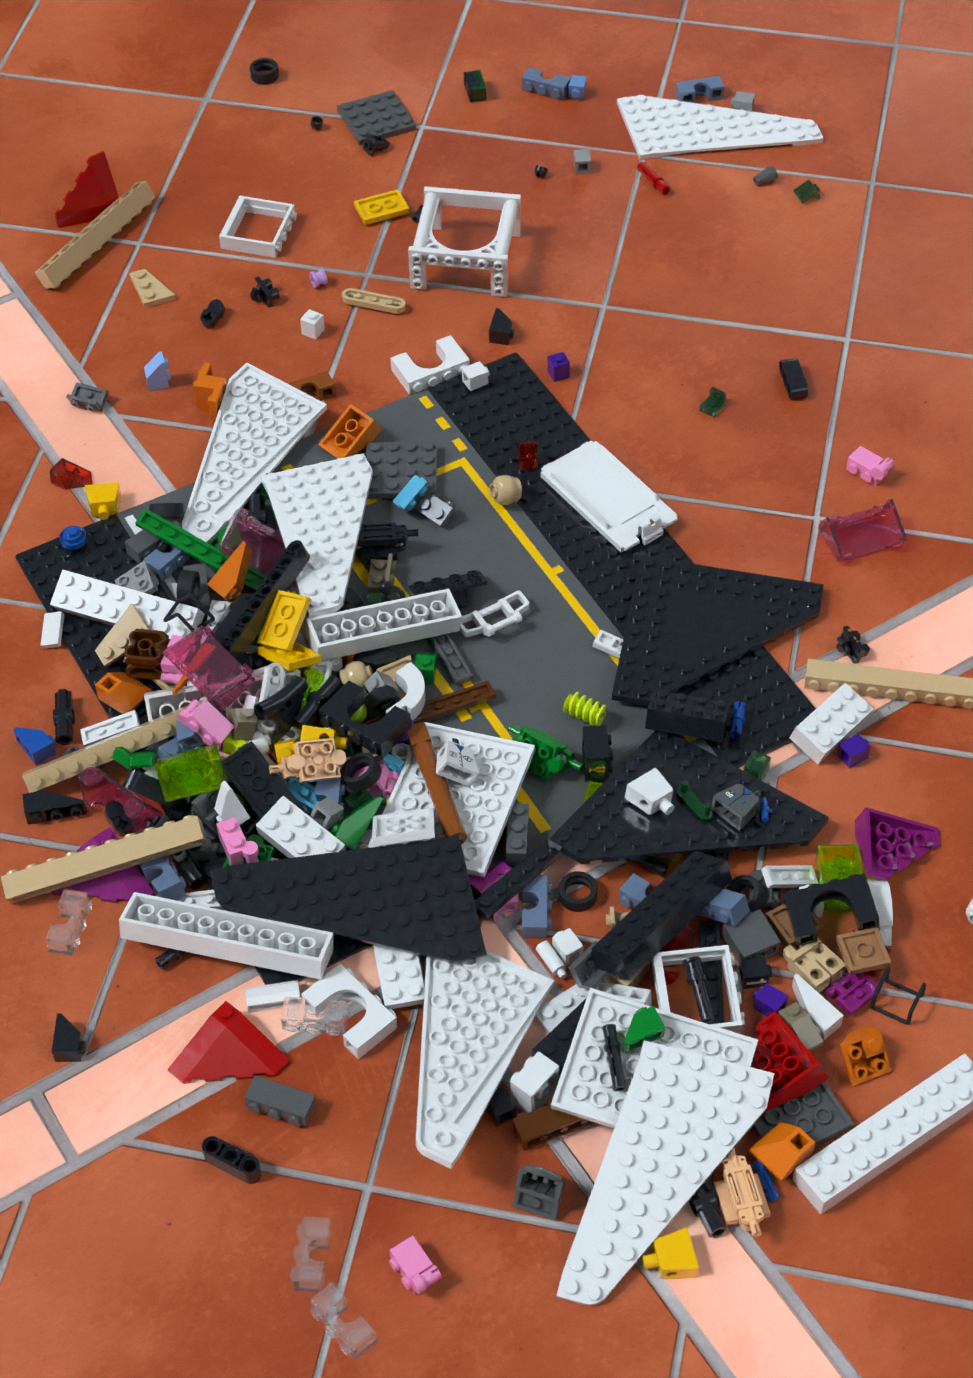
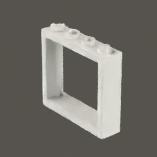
M239 196L219 235L221 249L276 258L278 252H281L283 242L287 239L288 231H291L293 221L296 220L297 213H295L294 204ZM245 212L284 218L272 243L234 237Z
M729 945L658 952L651 959L658 1008L670 1012L663 966L682 964L683 960L694 956L701 957V962L722 960L732 1022L709 1025L741 1033L742 1025H745L744 1012H740L739 1005L742 1004L741 993L736 991L738 976L737 972H733L732 965L735 964L733 953L729 951Z

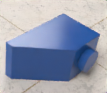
M19 727L13 729L16 741L35 765L56 754L54 748L56 743L51 735L47 736L43 730Z

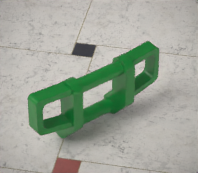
M120 746L116 747L113 752V759L127 769L153 767L157 759L155 750L134 751L130 753L129 750Z

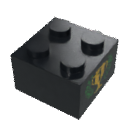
M606 725L583 726L582 757L585 782L606 781L609 778V773L613 771V749L610 747L611 733H607Z

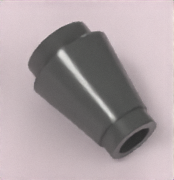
M773 166L765 168L753 177L755 185L758 186L775 181L778 177L777 171Z

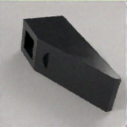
M47 791L22 794L24 814L28 825L87 814L85 801L82 799Z

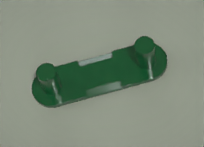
M683 780L681 786L676 789L677 795L700 819H712L711 805L703 803L688 787L689 782Z

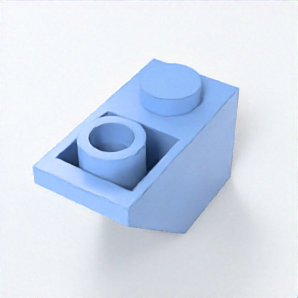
M162 351L158 352L144 367L149 391L169 388L168 381L171 380L169 370H166V368H169L167 358L163 357Z

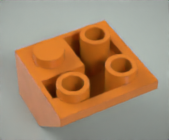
M108 672L95 684L98 699L121 714L135 710L145 700L144 694L153 692L152 689L134 678L128 677L124 672Z
M869 1025L850 1032L840 1044L851 1086L891 1072L881 1031Z
M780 1122L753 1145L749 1152L782 1182L797 1166L813 1155L815 1141L800 1127Z

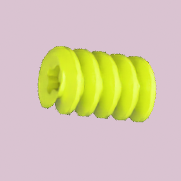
M576 692L574 695L569 694L563 705L564 713L569 712L571 716L576 715L577 719L589 722L592 726H600L606 714L605 704L599 708V701L592 705L593 699L590 698L586 702V695L579 699V692Z

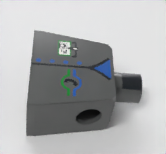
M736 784L713 796L711 810L740 831L756 815L761 792L757 787H752L748 790L743 785Z

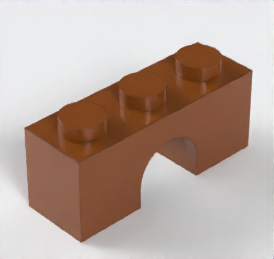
M328 371L288 383L308 395H316L320 401L336 396L335 383Z

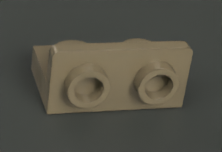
M389 554L388 560L371 559L367 586L368 592H378L380 585L386 581L390 585H394L395 576L392 573L396 572V561L393 560V554Z

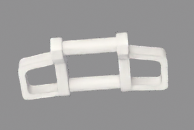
M518 590L499 599L497 603L480 611L475 610L462 616L460 631L465 637L481 633L485 636H492L502 628L513 623L518 624L522 622L521 614L529 609V601ZM519 599L523 605L514 611L509 603ZM500 609L507 616L506 619L493 625L486 623L482 618ZM473 620L477 627L466 629L463 623Z

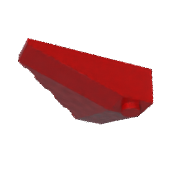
M104 151L87 159L86 163L88 166L84 172L80 171L74 182L77 183L73 191L69 190L63 199L65 202L61 210L57 209L55 212L58 228L93 221L119 198Z
M225 1001L210 1015L168 1068V1072L183 1084L192 1083V1079L205 1078V1082L222 1081V1077L236 1076V1080L253 1079V1074L264 1073L267 1074V1077H276L290 1063V1059L238 1009Z
M775 1011L757 1024L756 1032L759 1033L751 1067L774 1073L768 1105L764 1112L812 1091L828 1079L818 1060Z

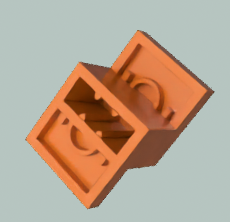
M204 362L202 368L198 371L197 380L193 382V391H195V403H197L198 411L210 412L209 417L212 418L214 426L227 384L226 378L212 375L211 363Z

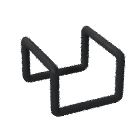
M192 593L178 599L163 619L164 622H168L178 617L193 633L190 638L197 637L195 643L202 640V637L198 634L200 629L215 621V617ZM190 597L211 618L199 624L196 630L180 613L171 615L180 602Z
M887 967L873 993L870 1007L879 1013L908 1025L911 1022L919 999L924 996L927 984L923 983L919 991L916 992L889 980L891 968ZM884 981L916 996L909 1010L907 1020L875 1006L877 995Z

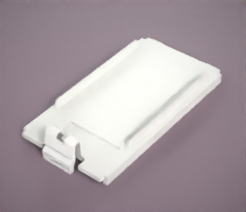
M597 441L586 442L579 448L541 468V478L620 552L627 551L640 543V540L637 538L642 535V544L647 545L662 536L664 528L678 521L677 514Z

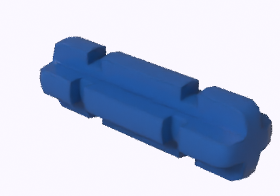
M759 1160L753 1162L752 1168L755 1174L758 1173L767 1202L777 1201L779 1194L774 1188L775 1185L768 1170L765 1169L766 1167Z

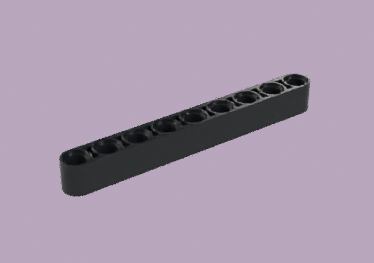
M295 540L287 546L209 658L206 667L217 681H224L230 676L263 628L277 591L287 592L309 561L310 554L300 540Z

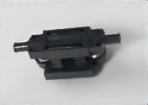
M396 523L362 524L355 554H361V562H371V559L388 560L389 554H393V560H398L397 552L405 550L408 537L418 536V529H407L406 525H396Z

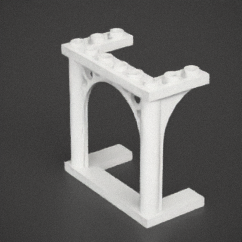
M424 187V204L413 246H409L408 249L410 288L427 289V265L490 270L491 296L507 297L510 242L512 236L520 237L521 195ZM441 205L502 210L496 237L488 245L479 249L460 251L447 248L434 238L432 230H441L442 228Z

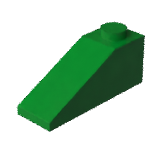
M381 796L372 798L331 826L329 832L345 844L346 851L355 850L383 800Z

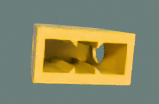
M119 482L85 485L87 500L93 517L98 516L101 520H107L109 515L118 513L121 501Z
M302 725L300 742L334 738L335 748L347 749L348 738L338 736L335 730Z
M683 1228L655 1239L652 1247L653 1254L642 1256L644 1269L657 1267L659 1276L663 1280L698 1277L699 1265L688 1228Z

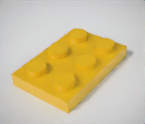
M398 189L354 201V207L364 225L410 213L409 207Z
M278 590L257 643L291 652L312 599L307 596Z
M296 641L291 652L264 645L257 647L259 655L273 663H279L289 672L297 671L298 668L313 667L314 664L322 662V655Z

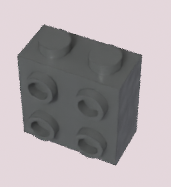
M761 910L749 912L736 926L726 923L723 925L722 937L727 945H729L739 964L740 960L760 957L768 958L779 953L781 941Z

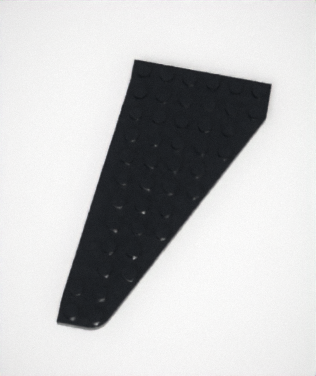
M459 834L425 842L418 841L404 845L395 844L385 847L379 846L231 865L210 870L215 898L224 909L333 932L335 936L450 963L487 956Z

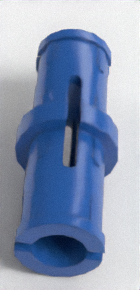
M739 701L734 703L733 715L730 717L731 729L729 736L732 739L735 738V733H737L736 739L742 737V727L746 721L744 717L746 704L742 701L740 708Z

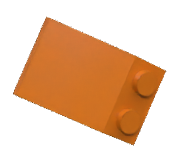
M350 404L318 445L337 459L350 457L365 448L368 442H373L382 428L374 419Z
M244 541L207 583L214 592L229 602L235 601L241 594L246 579L252 550Z

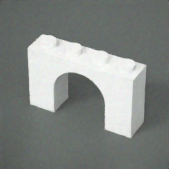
M451 335L436 341V353L443 361L438 367L430 369L421 368L413 363L406 352L391 357V370L409 395L462 375V368L470 365L469 358Z
M341 964L301 994L303 1005L316 1018L340 1001H355L365 1008L366 1014L363 1019L343 1035L344 1046L357 1059H360L397 1029V1016L390 1008L387 1009L377 995L373 996L369 992L364 982H359L355 978L354 973L349 968L345 969Z

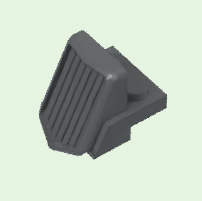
M221 776L191 802L194 813L217 835L216 823L219 822L215 818L218 814L214 808L221 783L226 781ZM235 793L236 797L246 810L247 807L245 806L239 795Z
M525 1165L524 1169L520 1168L518 1172L512 1207L556 1220L565 1186V1178L543 1167Z

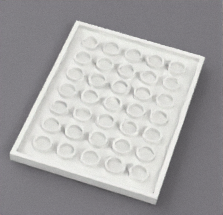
M425 722L436 756L438 751L451 738L458 739L460 745L470 748L473 752L479 774L471 784L466 786L448 778H445L467 834V840L461 845L468 874L485 878L535 753V745ZM410 750L383 814L434 808L412 750ZM434 808L435 838H432L431 840L445 838L444 831L442 829L438 815ZM372 839L368 845V848L373 847Z
M590 988L551 1103L552 1109L615 1128L642 1049L641 1046L624 1053V1040L635 1012L642 1007L649 1008L651 1006ZM655 1008L666 1029L664 1037L653 1041V1043L748 1067L751 1066L758 1039ZM606 1024L616 1025L618 1042L621 1043L622 1047L620 1054L627 1089L620 1092H615L612 1089L607 1052L604 1051L603 1047L605 1040L602 1026Z

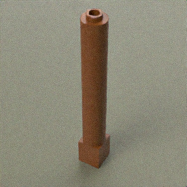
M425 722L414 724L406 733L413 755L416 757L445 837L459 834L462 845L467 840V834L445 777L436 774L437 756Z

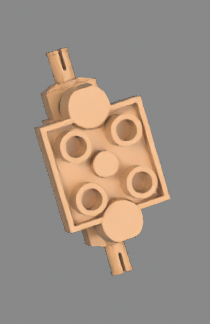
M334 738L295 742L293 744L295 754H292L290 757H283L280 765H270L269 773H282L284 779L294 778V780H300V783L339 779L342 766L350 757H346L344 751L335 748Z
M733 1148L727 1155L728 1158L723 1160L722 1163L724 1180L715 1181L714 1190L726 1226L739 1224L744 1231H751L753 1237H756V1233L757 1236H760L762 1232L758 1223L763 1221L764 1218L770 1217V1210L758 1173L753 1174L751 1166L747 1165L745 1156H737Z

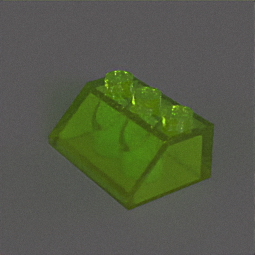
M217 744L160 757L154 764L166 802L218 790L224 781L223 765Z

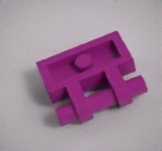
M847 970L840 980L834 981L829 985L830 988L825 991V994L829 998L835 994L839 995L835 1003L851 1017L872 1000L877 984L867 975L860 979L857 976L861 973L849 975ZM847 984H852L847 990L844 988Z

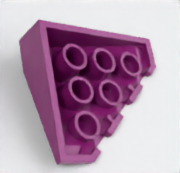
M867 807L855 819V837L866 875L886 881L891 878L893 873L900 872L911 861L918 860L927 853L926 851L934 849L939 845V830L937 827Z
M108 828L92 837L76 852L84 851L88 846L104 845L106 841L111 839H119L112 829ZM137 866L51 892L57 896H61L62 892L73 893V898L81 899L97 896L101 897V901L117 903L118 899L129 901L134 892L151 896L155 895Z

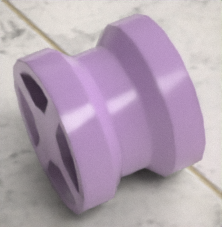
M319 269L318 272L309 273L310 281L314 288L319 287L321 284H328L327 276L323 269Z

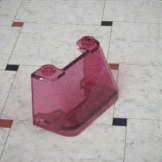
M893 499L884 501L883 506L876 505L869 510L844 517L837 516L835 518V515L826 517L818 525L822 537L838 562L846 564L853 561V558L888 548L895 550L903 546L902 543L907 540Z
M240 507L235 510L219 545L221 553L230 557L244 541L252 550L249 565L268 575L285 551L281 533L259 522L253 515L248 517L249 511Z
M200 626L169 646L163 654L223 713L256 680L251 675L254 671L246 664L242 666L213 637L215 633L208 626L205 628Z
M89 767L77 776L85 805L92 809L96 804H102L106 807L110 801L120 802L125 814L131 818L134 833L136 834L144 832L148 825L145 823L147 817L153 820L156 815L161 818L163 816V813L138 793L122 786L123 782L96 767Z

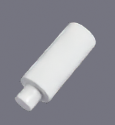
M548 941L538 944L536 951L553 975H558L560 979L566 978L568 975L565 971L566 965Z

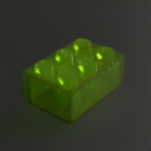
M859 844L817 846L815 862L818 885L828 883L832 879L840 880L848 878L853 874H863ZM839 900L823 901V911L851 910L847 904Z

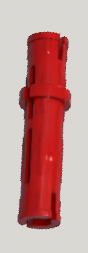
M645 162L638 164V171L652 183L655 189H658L662 195H667L670 192V187L664 182L663 178L658 176Z

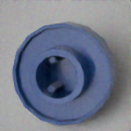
M69 526L62 530L59 535L61 545L69 550L79 549L87 541L85 530L79 526Z

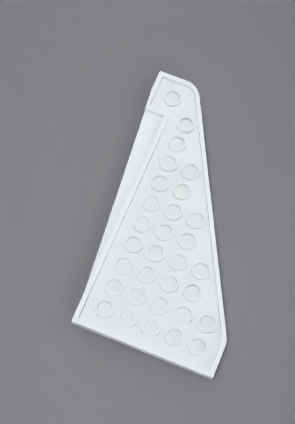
M644 95L617 99L618 108L640 160L702 151L786 144L804 146L823 143L824 139L818 125L811 119L785 117L777 114L772 115Z
M249 363L242 366L228 381L184 515L182 528L211 544L247 503L249 497L263 484L261 476L274 471L313 423L327 410V404Z
M356 454L350 457L338 458L261 476V481L270 498L285 549L291 542L300 540L310 554L309 561L296 578L299 595L312 599L307 610L309 618L337 612L344 604L373 476V470L364 454Z
M487 950V956L458 963L426 957L415 1143L418 1151L423 1156L450 1169L464 1151L541 1004L554 986V980Z
M643 1041L635 1073L562 1272L556 1298L585 1306L597 1305L607 1298L652 1245L653 1241L658 1238L764 1113L768 1105L774 1073Z

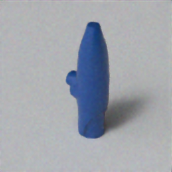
M766 797L762 798L760 806L761 818L764 823L768 822V815L772 813V809L768 807Z

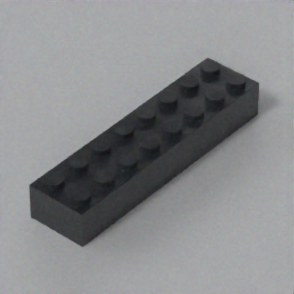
M694 851L591 948L596 967L630 980L732 881L728 861Z

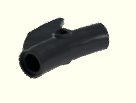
M295 676L281 690L254 706L255 715L259 720H271L276 725L271 738L272 743L280 740L296 723L294 718L300 712L304 693L308 689L306 681L299 676Z

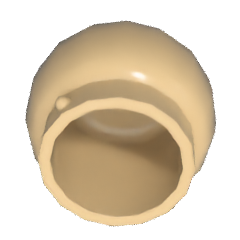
M500 475L490 484V496L500 505H509L514 501L517 502L521 499L522 495L521 482L518 478L510 475Z
M353 661L340 670L343 684L351 681L360 687H365L364 683L373 675L371 667L369 665L366 666L361 661Z

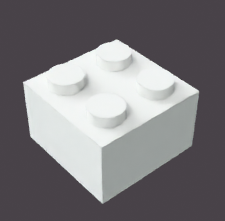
M539 1051L533 1057L530 1056L526 1060L523 1069L520 1072H515L510 1079L511 1100L515 1106L523 1112H532L537 1107L543 1105L557 1088L559 1066Z

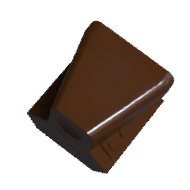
M135 629L129 634V644L124 651L123 663L128 664L126 675L133 678L161 680V673L163 672L160 663L164 656L169 636L165 632L158 630Z

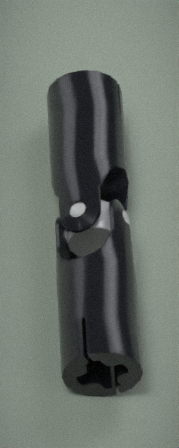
M188 850L171 854L173 862L191 889H199L200 886L202 887L206 883L205 875Z

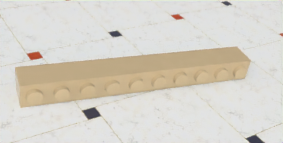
M146 181L135 183L34 272L45 289L59 287L61 285L60 282L69 278L73 270L79 269L82 266V262L89 260L92 257V253L99 251L102 248V244L109 242L112 239L111 236L119 233L122 230L121 227L129 224L134 216L139 215L143 208L152 203L151 201L155 198V195Z
M815 659L807 660L804 684L806 689L835 692L846 683L858 695L973 709V678Z
M188 706L24 772L22 777L29 793L36 792L114 760L113 752L116 747L123 746L131 753L177 734V721H179L177 716Z
M188 815L178 822H166L162 827L146 828L142 833H130L120 840H108L104 845L88 846L84 851L78 853L76 851L69 852L62 858H49L45 863L39 865L35 863L26 866V869L20 871H8L7 875L1 876L5 898L13 904L207 844L202 821L198 816Z

